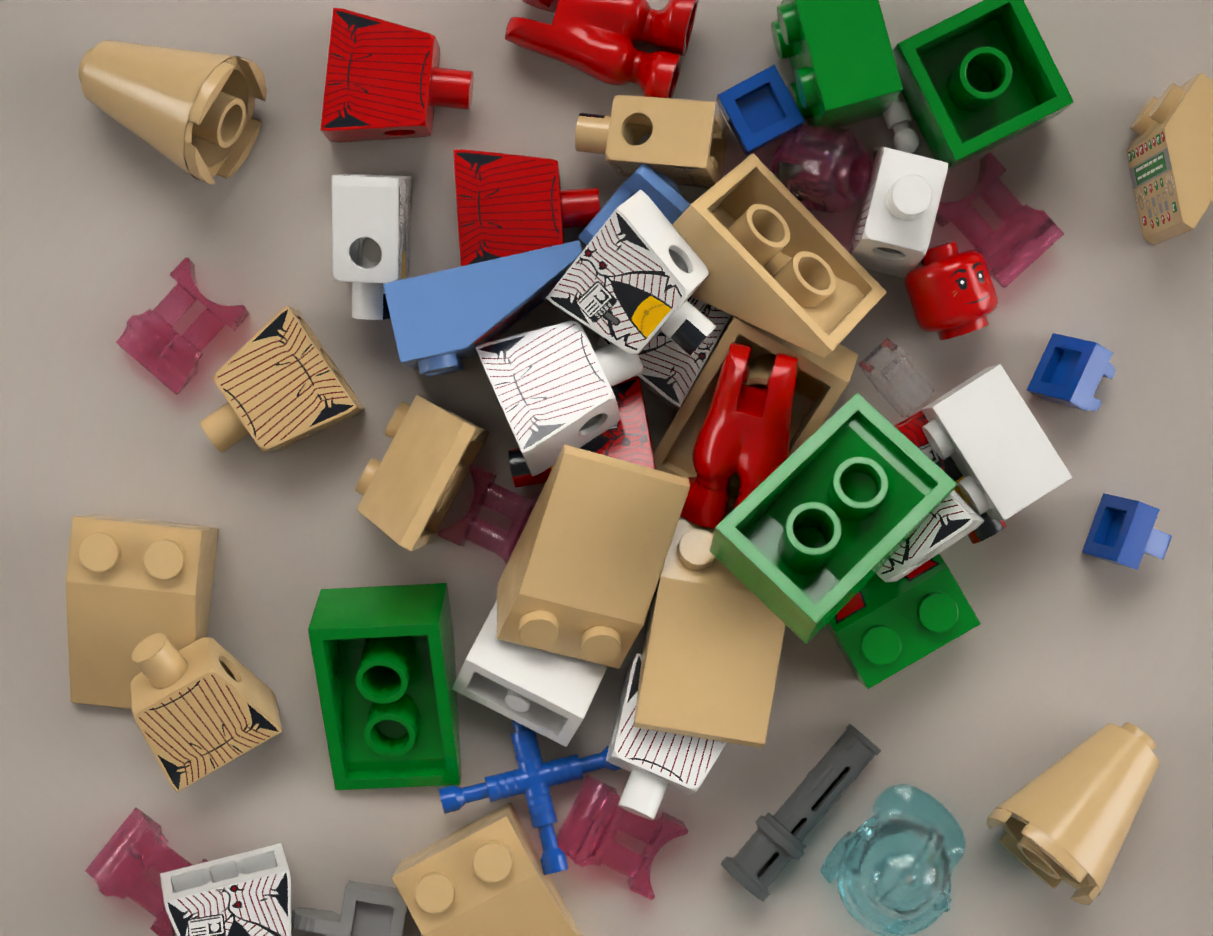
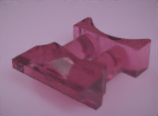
M987 153L980 159L979 177L972 192L967 197L955 202H940L935 220L941 227H944L951 221L975 247L974 250L984 256L990 276L1005 288L1059 240L1064 233L1043 210H1036L1027 204L1023 206L999 179L1007 171L1006 168L992 153ZM978 196L983 199L1003 222L995 231L970 204Z
M185 257L170 273V276L177 284L153 311L149 309L143 314L132 315L126 322L127 326L123 334L116 341L122 349L176 395L197 374L198 363L203 355L201 352L221 329L227 325L231 330L235 331L249 316V311L244 305L225 306L214 303L204 297L197 286L195 265L188 257ZM198 300L206 309L182 335L178 334L172 327Z
M470 464L468 468L474 483L472 504L466 515L459 522L439 530L437 535L464 547L468 540L497 554L507 565L538 498H526L495 484L494 481L497 475L474 464ZM485 506L513 519L509 530L506 531L478 518L482 507Z
M587 775L556 836L558 847L577 865L583 867L587 865L601 866L603 864L628 876L627 882L631 891L653 900L655 895L650 882L652 861L663 845L674 838L686 835L688 829L683 821L665 812H662L659 820H649L624 810L618 806L620 797L616 788ZM619 830L646 843L641 854L614 842Z
M135 807L85 872L96 881L99 887L98 891L103 895L117 896L123 900L128 896L156 918L150 929L157 935L175 936V930L165 909L162 888L145 877L144 874L150 866L159 873L192 866L193 864L167 846L169 841L164 837L161 825ZM203 858L200 863L208 862V860Z

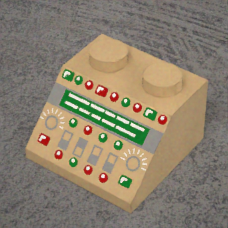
M1199 73L1180 87L1174 83L1170 84L1159 99L1152 96L1139 111L1130 126V129L1136 132L1137 135L1128 147L1126 155L1143 238L1153 245L1193 230L1213 201V80L1203 73Z

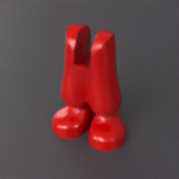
M521 0L535 8L555 13L552 25L523 17H512L508 22L505 40L568 64L610 85L620 86L628 83H637L642 88L644 97L672 99L681 71V56H685L699 0H669L661 10L652 9L647 0ZM633 42L650 43L666 51L645 53L644 51L637 50Z
M739 343L730 344L709 411L693 448L692 462L697 476L688 478L690 489L680 515L681 517L705 528H715L726 516L729 502L728 486L731 477L735 473H738L740 476L741 484L733 510L789 457L790 422L797 377V357L777 353L773 370L766 385L768 390L745 385L750 374L749 363L752 347Z

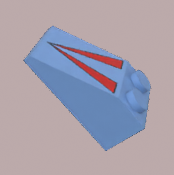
M580 240L384 283L383 286L400 363L412 369H419L420 375L426 374V378L464 370L462 359L477 356L478 353L475 347L495 341L547 299L548 294L582 253Z

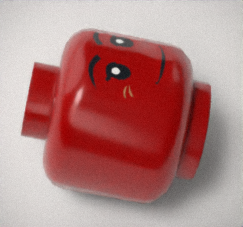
M956 241L927 249L926 255L921 260L922 265L908 272L905 277V286L919 327L925 332H937L940 340H946L989 325L986 315L996 309L998 298L984 256L975 250L959 252Z

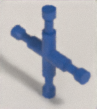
M512 720L515 733L510 735L514 752L516 753L518 769L484 777L485 782L463 788L455 785L439 788L443 812L446 814L458 811L466 803L486 798L493 802L525 794L532 827L538 828L543 848L540 861L544 875L567 870L569 868L566 855L558 847L553 823L557 822L549 787L583 779L584 773L603 768L612 771L622 768L606 761L609 746L601 753L582 758L574 754L543 762L536 732Z

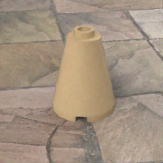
M104 40L88 50L80 62L78 76L82 92L87 100L192 177L202 182L216 184L213 179L216 175L226 179L234 175L248 157L259 135L262 121L253 118L252 115L255 98L266 102L267 88L263 71L251 60L240 56Z
M1126 722L1122 727L1108 723L998 805L987 817L986 824L989 829L999 825L1004 828L1006 832L998 841L1023 866L1043 882L1055 889L1062 880L1077 889L1070 899L1079 904L1090 906L1101 893L1159 767V760L1153 753L1156 744L1149 735L1131 723Z

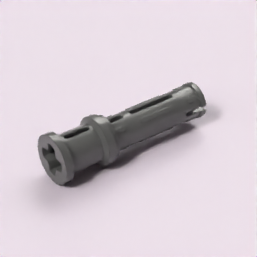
M850 723L846 727L847 730L807 774L806 778L774 815L769 812L765 816L761 815L756 820L758 829L734 858L726 856L720 863L737 882L762 902L770 895L768 886L790 860H800L805 854L803 850L807 846L803 840L829 809L841 798L846 789L874 756L881 752L874 743Z

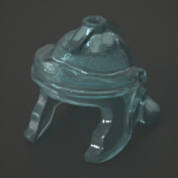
M899 784L887 788L877 797L873 806L874 815L854 833L848 831L828 854L820 869V872L829 884L837 877L840 899L848 913L864 928L882 936H908L916 934L930 926L943 912L950 910L949 905L952 901L949 897L951 892L950 878L953 867L964 855L966 845L961 827L954 816L939 801L917 787ZM914 875L911 882H905L907 876Z

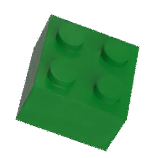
M782 0L781 5L777 6L778 20L771 22L774 45L780 60L790 59L795 82L788 84V91L803 119L807 120L811 135L882 116L903 91V86L879 0Z
M983 0L897 43L893 49L903 86L902 94L934 159L948 163V170L1056 117L1074 103L1024 0Z

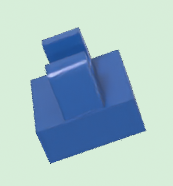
M775 64L723 91L716 98L746 156L802 127L805 122Z
M1052 333L1027 391L1046 401L1083 411H1097L1102 402L1093 396L1102 377L1110 379L1114 377L1115 367L1109 362L1113 352L1096 342Z
M1103 493L1082 553L1138 570L1144 554L1164 560L1172 536L1153 528L1160 509L1137 500Z

